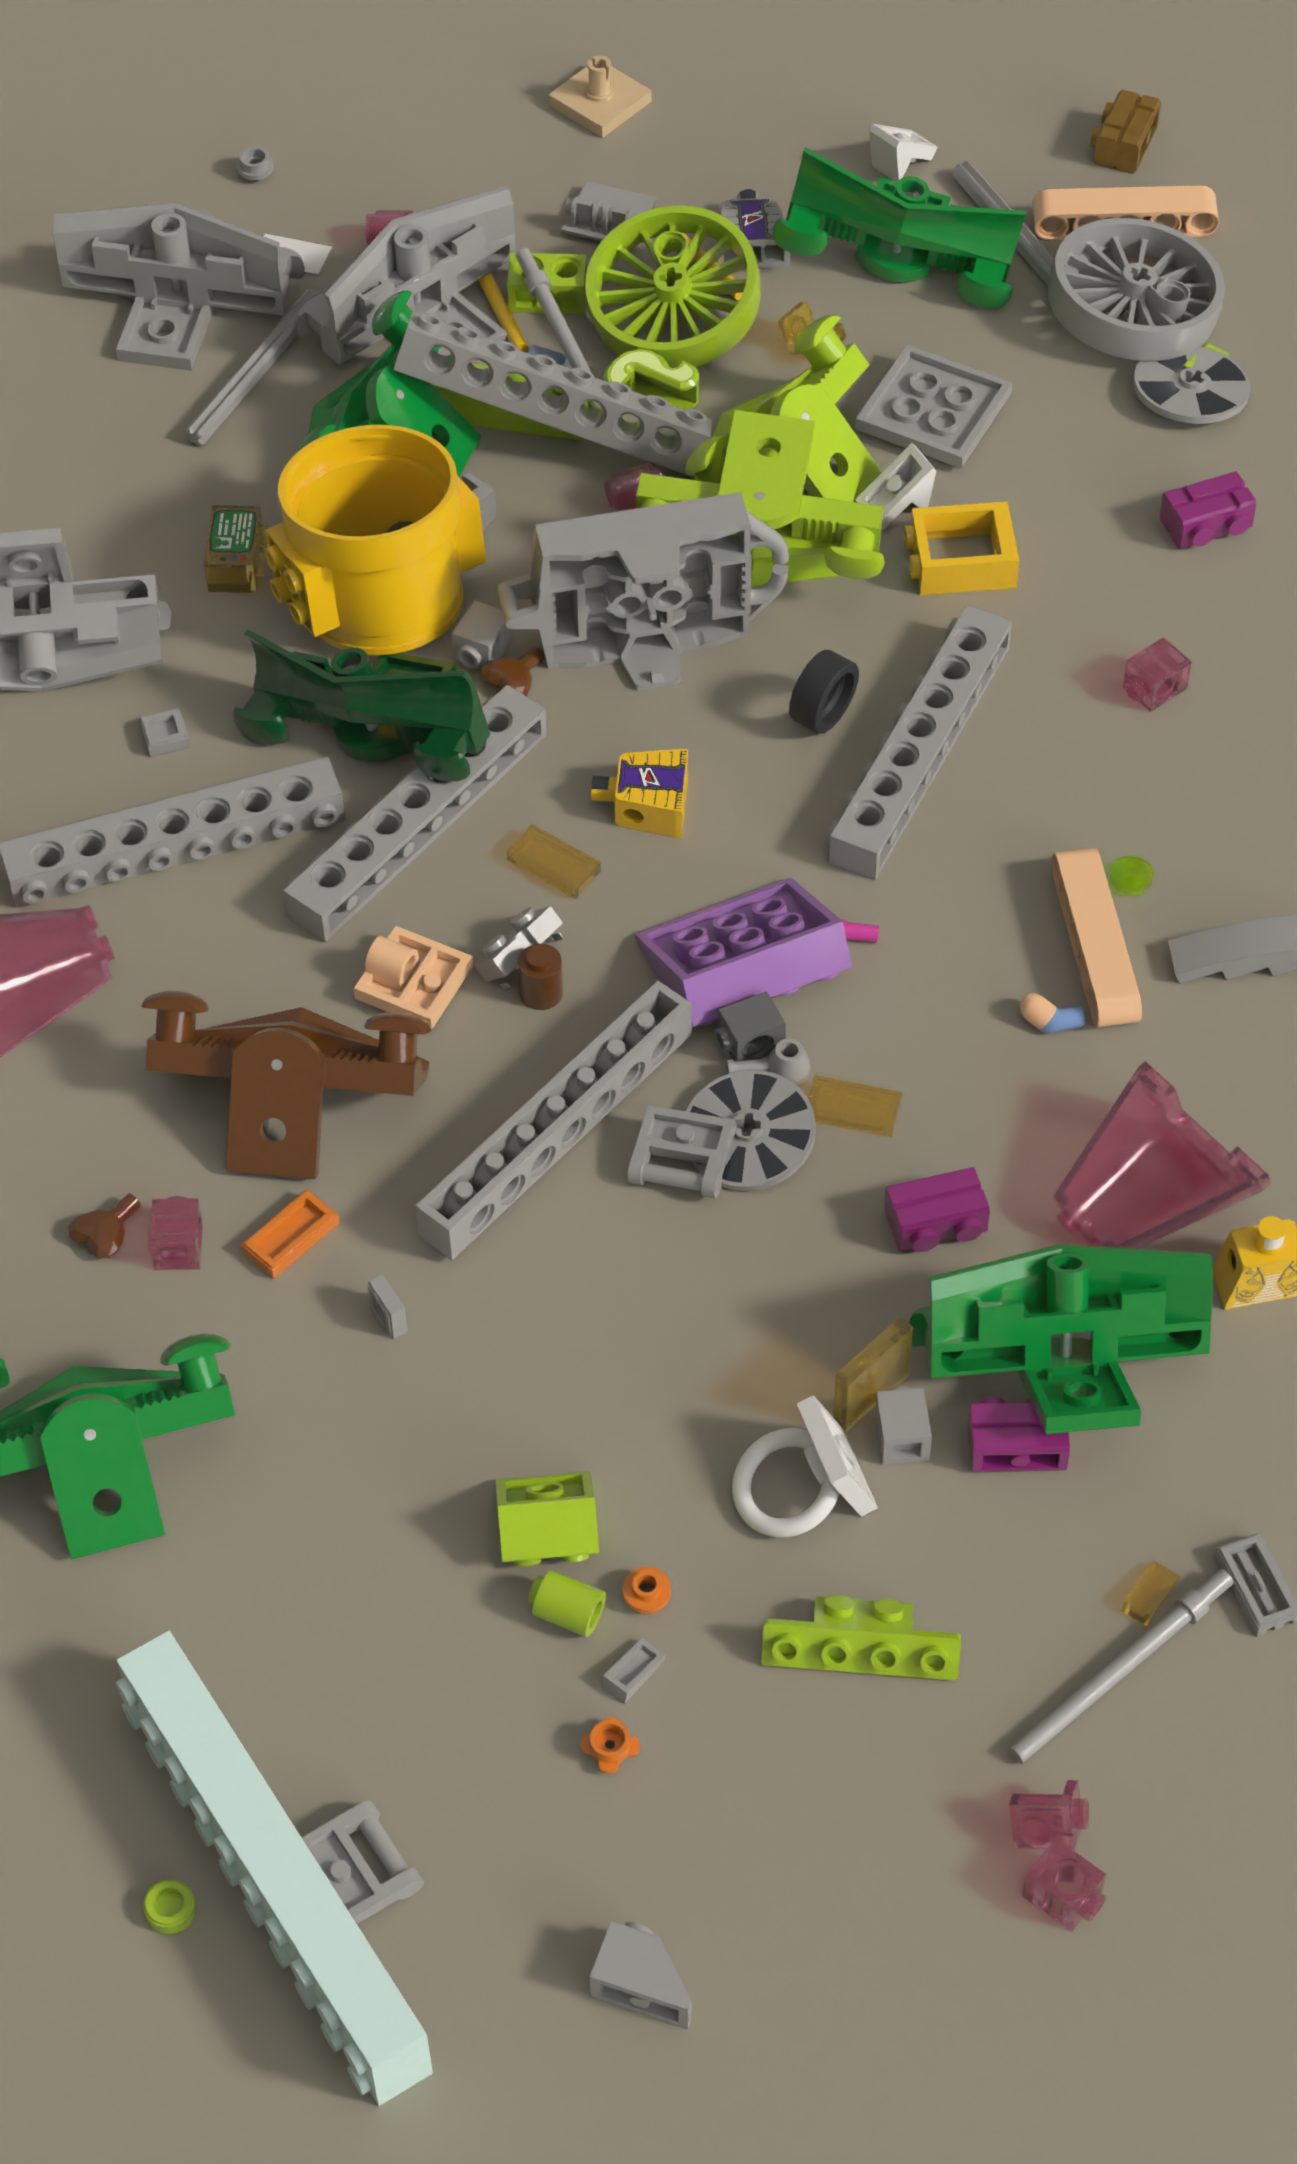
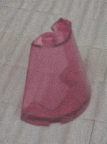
M89 905L81 908L0 914V1057L112 979L107 962L114 960V954L105 935L97 937L95 929H98V924Z
M1145 1061L1137 1068L1053 1197L1062 1210L1056 1216L1060 1224L1072 1236H1076L1080 1232L1089 1242L1086 1246L1139 1249L1261 1193L1270 1185V1177L1238 1146L1229 1153L1182 1109L1176 1089Z

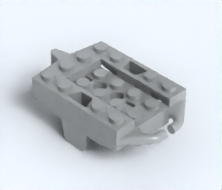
M739 492L535 524L529 574L500 583L497 586V591L508 629H539L548 669L589 668L620 663L635 690L643 691L680 684V654L682 652L712 648L739 638L749 637V624L780 594L786 585L788 566L785 564L789 560V552L786 541L778 532L746 510L742 493ZM755 547H767L772 551V560L776 563L772 567L771 578L764 585L751 588L750 550ZM517 599H531L533 605L519 610Z

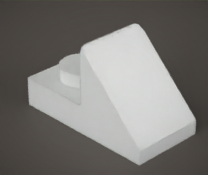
M872 124L869 129L873 168L897 182L903 178L910 162H915L916 159L932 160L938 148L910 129Z
M911 443L855 500L857 503L884 506L882 530H884L911 502L919 508L929 506L936 470L921 451Z

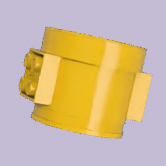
M393 425L356 426L335 431L309 443L290 459L281 473L278 483V497L283 522L265 529L268 547L264 549V554L273 572L274 579L270 580L272 593L279 603L284 602L289 607L290 613L298 625L303 624L313 637L319 636L336 648L342 650L360 648L367 655H389L416 649L435 640L453 625L462 610L464 602L461 573L485 563L486 554L479 498L457 476L454 460L444 446L424 433L405 427ZM400 521L413 522V524L399 530L385 533L392 525Z

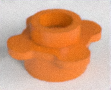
M608 1717L596 1724L590 1734L582 1737L580 1748L584 1754L592 1755L599 1763V1770L602 1773L613 1774L618 1771L619 1764L627 1757L638 1755L640 1742L636 1737L630 1736L628 1729L618 1718ZM608 1742H613L615 1747L608 1749L605 1745Z

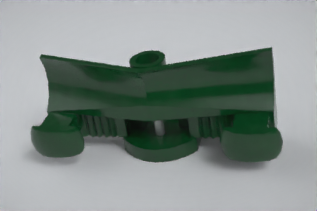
M248 629L244 635L251 641L255 652L256 674L253 685L254 693L243 709L235 707L233 717L237 728L247 739L260 744H281L289 738L288 728L284 723L286 717L300 718L301 721L307 719L308 723L314 721L315 724L321 722L322 725L329 724L333 726L341 749L354 759L366 762L385 761L408 753L413 746L415 762L422 772L431 778L442 781H460L469 777L470 765L465 758V754L478 755L489 738L490 731L474 680L466 670L457 671L455 663L404 653L380 655L371 667L367 653L360 648H347L338 652L332 658L330 667L327 657L296 651L291 653Z

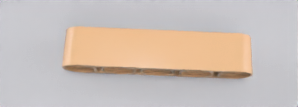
M1207 186L1047 189L1037 193L1032 200L1035 232L1038 237L1050 241L1064 240L1072 231L1085 224L1110 218H1134L1152 221L1176 229L1189 237L1208 236L1214 233L1219 226L1215 193Z
M1097 847L1054 852L1052 854L1054 884L1095 1028L1141 1022L1142 1005L1138 986Z

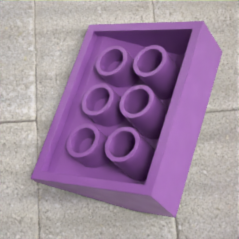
M791 877L635 934L636 942L659 981L692 1003L693 1027L712 1024L719 1019V1009L767 991L771 998L777 995H790L801 986L815 981L830 980L836 977L839 972L852 968L843 921Z

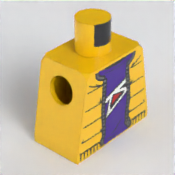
M688 749L623 753L619 757L617 777L593 775L591 801L615 802V823L619 827L682 838L688 784Z

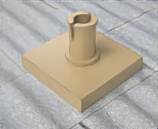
M598 55L593 56L592 60L589 59L585 68L548 94L551 108L599 137L604 138L652 102L651 89L612 67L609 58Z

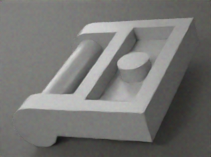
M648 1105L630 1160L628 1182L637 1185L652 1182L701 1191L704 1197L717 1198L721 1190L722 1175L736 1132L735 1121L733 1119ZM651 1155L707 1164L705 1173L649 1164Z
M370 1800L359 1803L302 1837L356 1924L399 1899L403 1900L413 1896L425 1883L417 1869L409 1868L379 1822L381 1814ZM355 1831H362L390 1874L391 1879L382 1884L379 1883L350 1838V1834Z

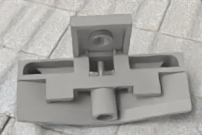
M502 186L391 220L326 293L310 299L299 309L295 321L299 337L304 338L310 333L315 332L321 337L322 351L340 365L384 338L382 334L377 336L373 334V316L381 303L394 293L408 290L412 294L406 305L413 312L435 315L443 323L457 328H471L482 337L495 342H508L507 332L458 292L509 262L510 253H516L514 204L510 190L506 186ZM442 346L437 352L440 355L451 354L448 349ZM473 360L471 363L476 364L481 360Z
M179 203L57 213L52 218L53 237L62 287L136 296L116 347L117 361L192 371L215 307L284 316L290 300L288 279H302L304 277V263L301 256L294 250L280 247V243ZM162 331L172 332L165 336L156 335L157 333Z
M61 527L0 533V690L45 692L162 663L160 634L168 630L172 614L169 604L158 599L155 574L75 581ZM51 607V613L40 614L39 609ZM14 608L29 609V615L15 616Z

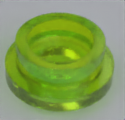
M1124 856L1117 859L1112 864L1110 879L1115 889L1125 896H1138L1145 892L1152 884L1154 876L1150 863L1138 856Z

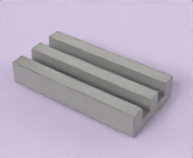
M1260 1532L1216 1548L1214 1556L1220 1568L1228 1572L1232 1577L1234 1584L1231 1586V1589L1256 1637L1266 1634V1630L1272 1627L1274 1631L1281 1629L1286 1622L1297 1623V1601ZM1252 1548L1284 1610H1277L1259 1572L1246 1551L1247 1549ZM1231 1555H1235L1266 1616L1263 1617Z

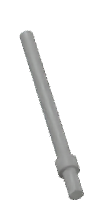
M528 248L519 250L515 256L526 276L524 283L530 295L537 298L572 369L581 368L592 373L550 291L551 283L545 271L538 268ZM589 401L592 409L601 408L597 402Z
M1220 1569L1198 1589L1190 1588L1175 1601V1608L1011 1746L1009 1753L1013 1759L1019 1764H1023L1188 1622L1195 1624L1210 1611L1209 1605L1234 1584L1229 1573Z

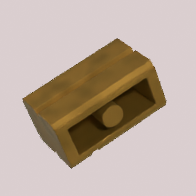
M1122 89L1114 103H1106L1102 115L1103 125H1096L1094 127L1090 141V147L1095 148L1094 161L1096 165L1108 168L1115 166L1117 170L1131 174L1137 171L1159 125L1161 110L1159 98L1147 95L1139 97L1138 93Z

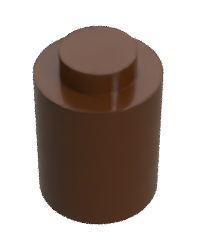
M533 944L526 947L518 957L520 998L529 1008L535 1010L550 1009L556 1006L563 997L561 955L558 950L547 944Z

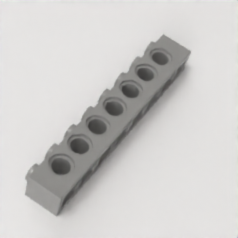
M412 313L393 369L687 475L685 471L686 462L690 454L698 445L710 438L713 420L707 418L698 410L678 408L670 405L662 397L642 395L632 391L630 387L621 382L613 381L609 383L595 378L592 373L585 369L567 368L556 364L552 358L546 355H531L520 351L510 342H495L482 337L471 328H457L445 324L437 316L428 313ZM434 347H445L451 354L440 355L434 350ZM481 360L488 365V368L479 369L471 361ZM520 374L526 381L515 382L509 375ZM550 387H556L560 389L564 394L561 396H554L550 394L546 389ZM595 401L600 404L601 408L590 409L584 402ZM626 414L634 415L639 421L630 423L621 416ZM670 428L676 432V435L665 436L659 430Z
M966 605L959 619L953 618L946 632L945 643L942 647H935L929 661V670L926 675L920 674L916 679L909 704L904 702L900 706L893 731H886L879 744L877 758L874 762L869 760L865 765L861 776V785L857 791L851 790L843 807L844 814L839 821L833 820L830 824L825 843L830 845L829 863L873 880L877 879L1010 649L1013 620L970 605Z
M506 685L495 696H490L482 705L490 736L478 755L465 754V758L470 765L469 777L460 781H442L426 775L419 767L414 771L407 772L388 795L379 798L363 818L357 823L349 825L339 840L329 849L322 850L317 855L314 863L302 874L294 876L283 890L287 917L322 941L327 942L547 736L546 708L509 685Z
M329 757L3 841L0 842V854L14 904L17 908L28 904H37L44 900L70 893H79L86 889L111 882H120L145 873L162 871L169 867L194 860H203L228 851L245 849L262 842L286 838L315 828L328 827L334 823L345 821L343 795Z
M660 981L653 984L415 1205L418 1236L450 1260L456 1258L692 1035V1003Z

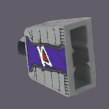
M745 189L737 194L736 199L723 202L721 215L734 223L746 236L756 256L759 269L790 267V252L780 248L773 239V226L775 222L780 218L784 219L776 199L759 198L756 191ZM729 249L718 259V264L731 260L738 255L732 249Z

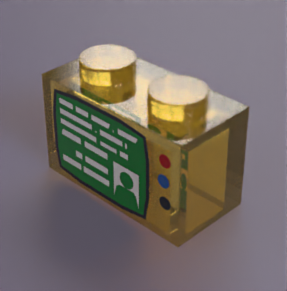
M212 505L204 562L208 592L257 593L258 578L265 577L266 557L264 552H262V547H268L265 529L270 528L269 523L262 522L260 506Z

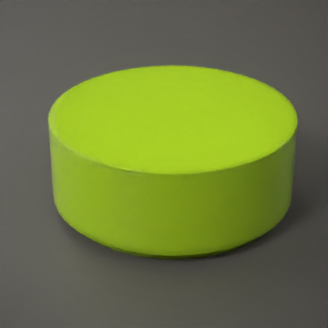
M167 1879L157 1882L147 1891L143 1901V1910L148 1924L155 1931L162 1934H176L185 1930L194 1920L196 1903L191 1889L185 1883L175 1879Z

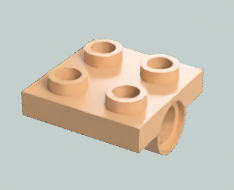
M395 926L388 938L379 936L372 943L365 961V972L354 987L355 999L387 1012H405L419 1016L429 1023L432 1030L473 968V956Z

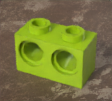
M510 253L507 289L508 307L511 313L544 314L537 298L530 295L524 283L526 276L515 256L516 253ZM531 253L538 268L545 271L551 283L550 291L561 313L585 315L586 254Z

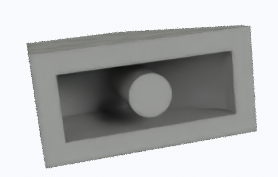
M611 1921L589 1976L590 1996L689 2029L692 2021V2000L661 1938L655 1936L649 1928L639 1923L626 1922L623 1925Z

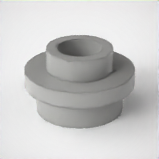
M252 146L244 149L237 160L239 175L248 180H262L268 177L274 170L273 158L262 147Z

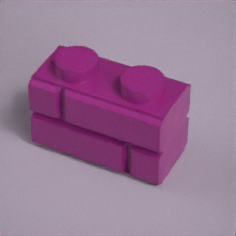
M1234 471L1164 492L1162 494L1159 515L1160 521L1167 532H1170L1171 538L1178 549L1190 545L1203 546L1214 538L1227 534L1239 535L1248 528L1253 527L1256 499L1248 487L1245 488V482L1239 473Z
M975 1167L896 1184L885 1189V1214L890 1228L893 1230V1236L899 1251L913 1249L917 1252H924L934 1248L939 1242L956 1238L961 1242H967L976 1239L982 1232L988 1231L989 1204L983 1189H981V1183Z
M989 1397L982 1399L979 1403H970L968 1437L972 1472L1067 1470L1070 1454L1069 1432L1045 1434L1030 1399L1026 1402L1006 1403L1002 1398Z

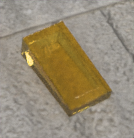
M1153 1560L1125 1598L1121 1612L1148 1626L1178 1582L1180 1575Z

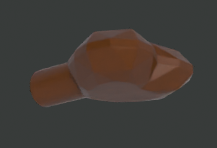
M534 646L519 659L505 657L487 661L481 669L482 678L489 684L499 687L500 691L506 685H509L527 696L532 683L530 670L545 659L544 652L539 647Z
M129 1193L110 1211L96 1210L77 1216L68 1225L69 1237L76 1243L87 1245L90 1253L96 1258H110L119 1251L125 1235L123 1222L141 1207V1204L134 1195Z

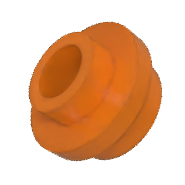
M645 1566L634 1569L626 1576L623 1582V1598L626 1604L640 1614L649 1615L658 1612L666 1606L671 1597L669 1578L663 1571L655 1567ZM650 1584L655 1586V1589L651 1592H643L638 1587Z

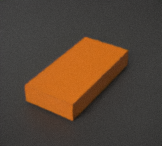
M306 1189L241 1244L242 1253L274 1280L340 1223L339 1215L311 1191Z

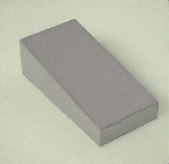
M641 1638L603 1675L601 1687L626 1704L665 1661L666 1655Z

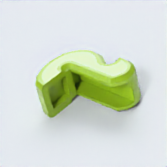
M636 349L622 353L611 361L605 369L603 381L609 383L613 381L621 382L630 387L634 392L645 396L656 395L662 397L670 405L684 410L692 409L699 402V372L695 366L686 361L677 362V367L671 368L663 356L651 350Z

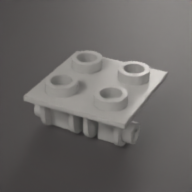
M586 181L580 195L574 199L568 198L566 201L565 213L569 214L561 232L601 242L615 227L625 220L641 212L653 209L657 197Z

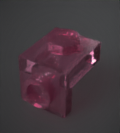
M1067 1780L1063 1795L1013 1793L1009 1802L1015 1848L1075 1850L1081 1829H1087L1089 1825V1803L1087 1798H1080L1078 1780Z

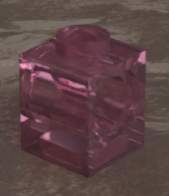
M1163 637L1126 660L1123 688L1131 699L1138 701L1149 712H1152L1188 688L1192 661Z
M173 1196L167 1199H152L149 1247L154 1270L200 1269L203 1221L198 1198Z
M1055 1838L1026 1874L1022 1896L1072 1932L1083 1918L1088 1922L1092 1921L1105 1903L1106 1896L1102 1894L1106 1873ZM1061 1882H1070L1075 1884L1080 1891L1075 1894H1066L1060 1891L1056 1885Z

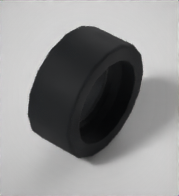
M823 650L816 654L802 671L793 689L789 702V715L792 720L816 733L824 734L832 729L842 718L855 694L859 681L857 664L832 650Z

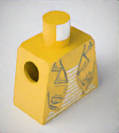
M1267 1216L1261 1219L1258 1225L1237 1228L1229 1232L1212 1267L1213 1279L1224 1310L1297 1297V1227L1293 1220H1281L1275 1216Z

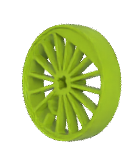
M686 205L664 206L632 216L615 227L601 241L593 253L587 268L585 279L586 302L594 328L603 343L615 355L619 356L624 352L644 349L654 351L663 356L671 368L677 367V362L686 361L695 367H699L726 354L749 331L760 305L761 279L754 251L746 236L734 223L716 212L700 207ZM682 233L695 234L689 247L687 239ZM657 237L653 244L651 238ZM705 237H711L713 239L718 240V242L693 265ZM640 243H644L658 269L656 271L630 253L629 250ZM729 249H732L738 255L731 260L708 269ZM669 252H680L679 254L673 257L665 256ZM621 259L644 277L611 268ZM742 269H747V278L717 281ZM605 281L635 288L601 292ZM743 293L739 301L714 296ZM631 303L606 315L600 309L602 305ZM703 306L730 314L724 320H720ZM688 310L713 328L700 334ZM678 311L681 312L693 335L692 338L678 341ZM671 313V342H657ZM638 316L624 331L615 327L617 324ZM655 319L646 340L635 338Z

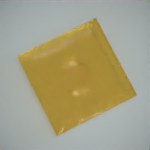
M901 1317L890 1324L836 1374L833 1418L843 1428L845 1434L875 1407L876 1392L887 1391L890 1388L897 1387L909 1376L913 1326Z

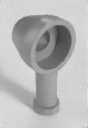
M788 1038L779 1041L766 1059L726 1060L727 1074L744 1070L768 1071L789 1079L799 1087L809 1077L810 1060L802 1044L795 1039Z

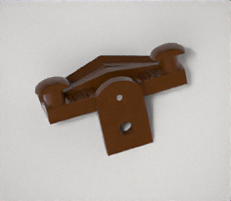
M182 991L154 993L146 997L141 1006L148 1009H157L156 1033L147 1039V1071L231 1079L226 1171L316 1179L319 1173L324 1088L414 1096L426 1080L429 1071V1061L416 1056L418 1034H427L431 1032L427 1021L410 1013L385 1012L367 1019L364 1028L379 1030L378 1040L302 1007L205 1029H195L196 1013L208 1011V1005L201 997L192 993ZM268 1118H276L282 1121L286 1127L285 1138L282 1140H272L267 1137L263 1130L264 1121Z

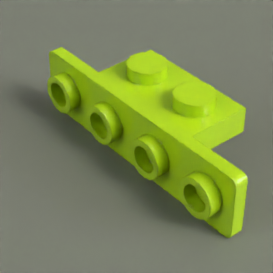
M845 1595L816 1596L814 1622L765 1619L761 1662L765 1666L955 1681L959 1676L961 1635L958 1633L912 1630V1603H901L890 1598L874 1601L852 1599Z

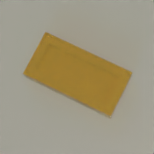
M533 824L507 850V861L575 899L601 872V862Z
M815 1075L808 1099L812 1105L816 1122L892 1137L901 1105L902 1092Z

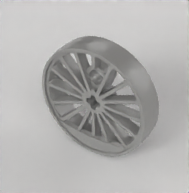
M1134 218L1098 220L1072 231L1061 242L1055 254L1048 280L1050 307L1057 320L1069 333L1096 350L1112 356L1137 361L1174 359L1201 347L1209 339L1218 322L1225 294L1223 273L1216 260L1202 245L1186 234L1166 225ZM1123 250L1138 252L1137 263L1129 264ZM1109 251L1112 254L1115 264L1105 255ZM1145 254L1160 258L1153 267L1143 264ZM1171 264L1180 268L1179 270L1160 276L1165 271V269ZM1190 280H1194L1196 282L1191 284H1184L1185 282H1188ZM1128 311L1127 322L1119 320ZM1135 313L1140 324L1133 323Z

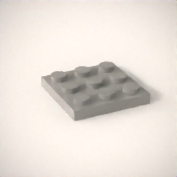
M907 344L856 417L855 430L904 448L913 443L923 455L962 469L1012 394L1013 382Z

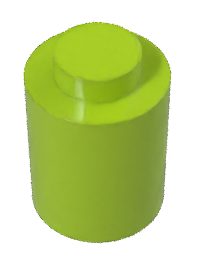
M550 1570L545 1577L538 1576L533 1582L528 1595V1603L533 1605V1616L585 1637H589L593 1633L606 1601L605 1591L553 1570Z

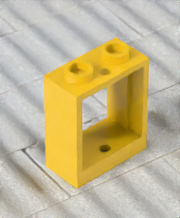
M1008 501L912 508L911 525L904 526V543L906 550L912 549L913 555L909 556L910 578L918 579L920 595L1017 588L1019 556ZM990 535L994 555L931 559L927 540Z

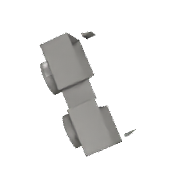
M551 906L535 911L531 907L523 910L512 919L510 924L513 928L505 936L499 934L483 946L481 950L484 955L473 966L485 982L506 977L518 966L519 954L526 947L533 944H541L550 935L554 941L563 939L560 932L552 934L563 922ZM508 982L498 985L504 990L512 988Z

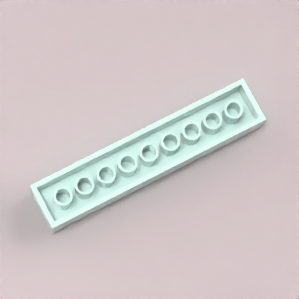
M170 1630L117 1659L121 1679L116 1681L115 1685L125 1702L121 1706L129 1723L135 1731L142 1728L148 1739L145 1742L146 1748L159 1769L164 1766L166 1767L172 1778L169 1781L170 1787L183 1808L190 1805L197 1818L193 1821L205 1845L207 1847L215 1845L221 1857L218 1860L219 1866L232 1887L240 1885L246 1897L243 1900L244 1906L256 1927L259 1928L265 1925L272 1939L268 1942L269 1946L283 1969L288 1966L291 1967L297 1979L294 1983L295 1988L304 2005L309 2011L315 2007L317 2008L324 2022L320 2027L327 2042L335 2053L343 2049L346 2059L350 2064L346 2067L347 2072L359 2093L364 2095L370 2092L377 2105L381 2106L433 2074L426 2032Z

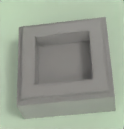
M179 708L139 717L140 727L150 757L190 748L188 733Z
M381 1274L369 1280L370 1307L389 1336L395 1339L407 1333L405 1306L384 1275Z

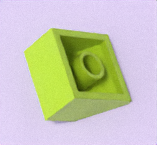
M590 1471L495 1479L502 1562L512 1561V1564L515 1566L526 1567L539 1564L542 1558L560 1557L564 1562H579L588 1559L589 1554L599 1553L595 1495Z

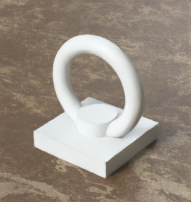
M814 1395L797 1403L808 1430L784 1428L770 1432L755 1441L744 1452L736 1466L732 1480V1495L735 1507L743 1521L761 1534L786 1538L797 1536L813 1529L831 1512L839 1494L846 1499L861 1517L878 1509L843 1428ZM787 1447L803 1448L806 1459L822 1486L817 1498L805 1511L793 1517L774 1518L764 1514L755 1505L751 1494L752 1478L757 1467L774 1451Z

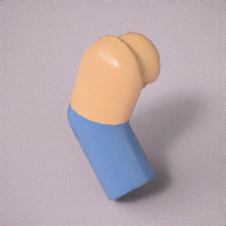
M1036 993L1026 994L1020 1001L1019 1007L1022 1016L1043 1033L1049 1034L1085 1026L1084 1013L1080 1005L1058 1009L1043 996Z

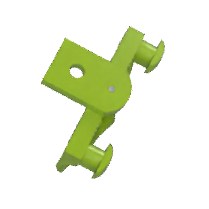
M838 315L822 316L809 323L800 332L794 344V352L796 355L804 354L812 366L789 382L723 412L712 437L698 445L690 454L685 467L687 475L696 474L694 478L696 481L720 484L735 410L815 421V429L804 488L813 497L856 502L855 499L882 471L835 405L869 366V363L855 343L844 346L833 330V327L841 317ZM763 448L758 451L766 457H772L779 453L773 448ZM831 457H832V458L836 461V463H837V466H838V473H837V475H835V474L832 472V470H831V467H830V459H831Z
M735 410L720 484L645 473L640 475L636 494V509L741 492L746 510L778 532L787 543L789 560L785 564L788 566L786 583L839 576L867 579L880 574L885 565L884 556L879 552L884 506L803 495L815 429V421ZM763 448H773L779 453L772 457H766L758 451ZM755 547L750 550L751 587L762 586L767 583L771 578L772 567L776 564L772 560V551L769 548Z

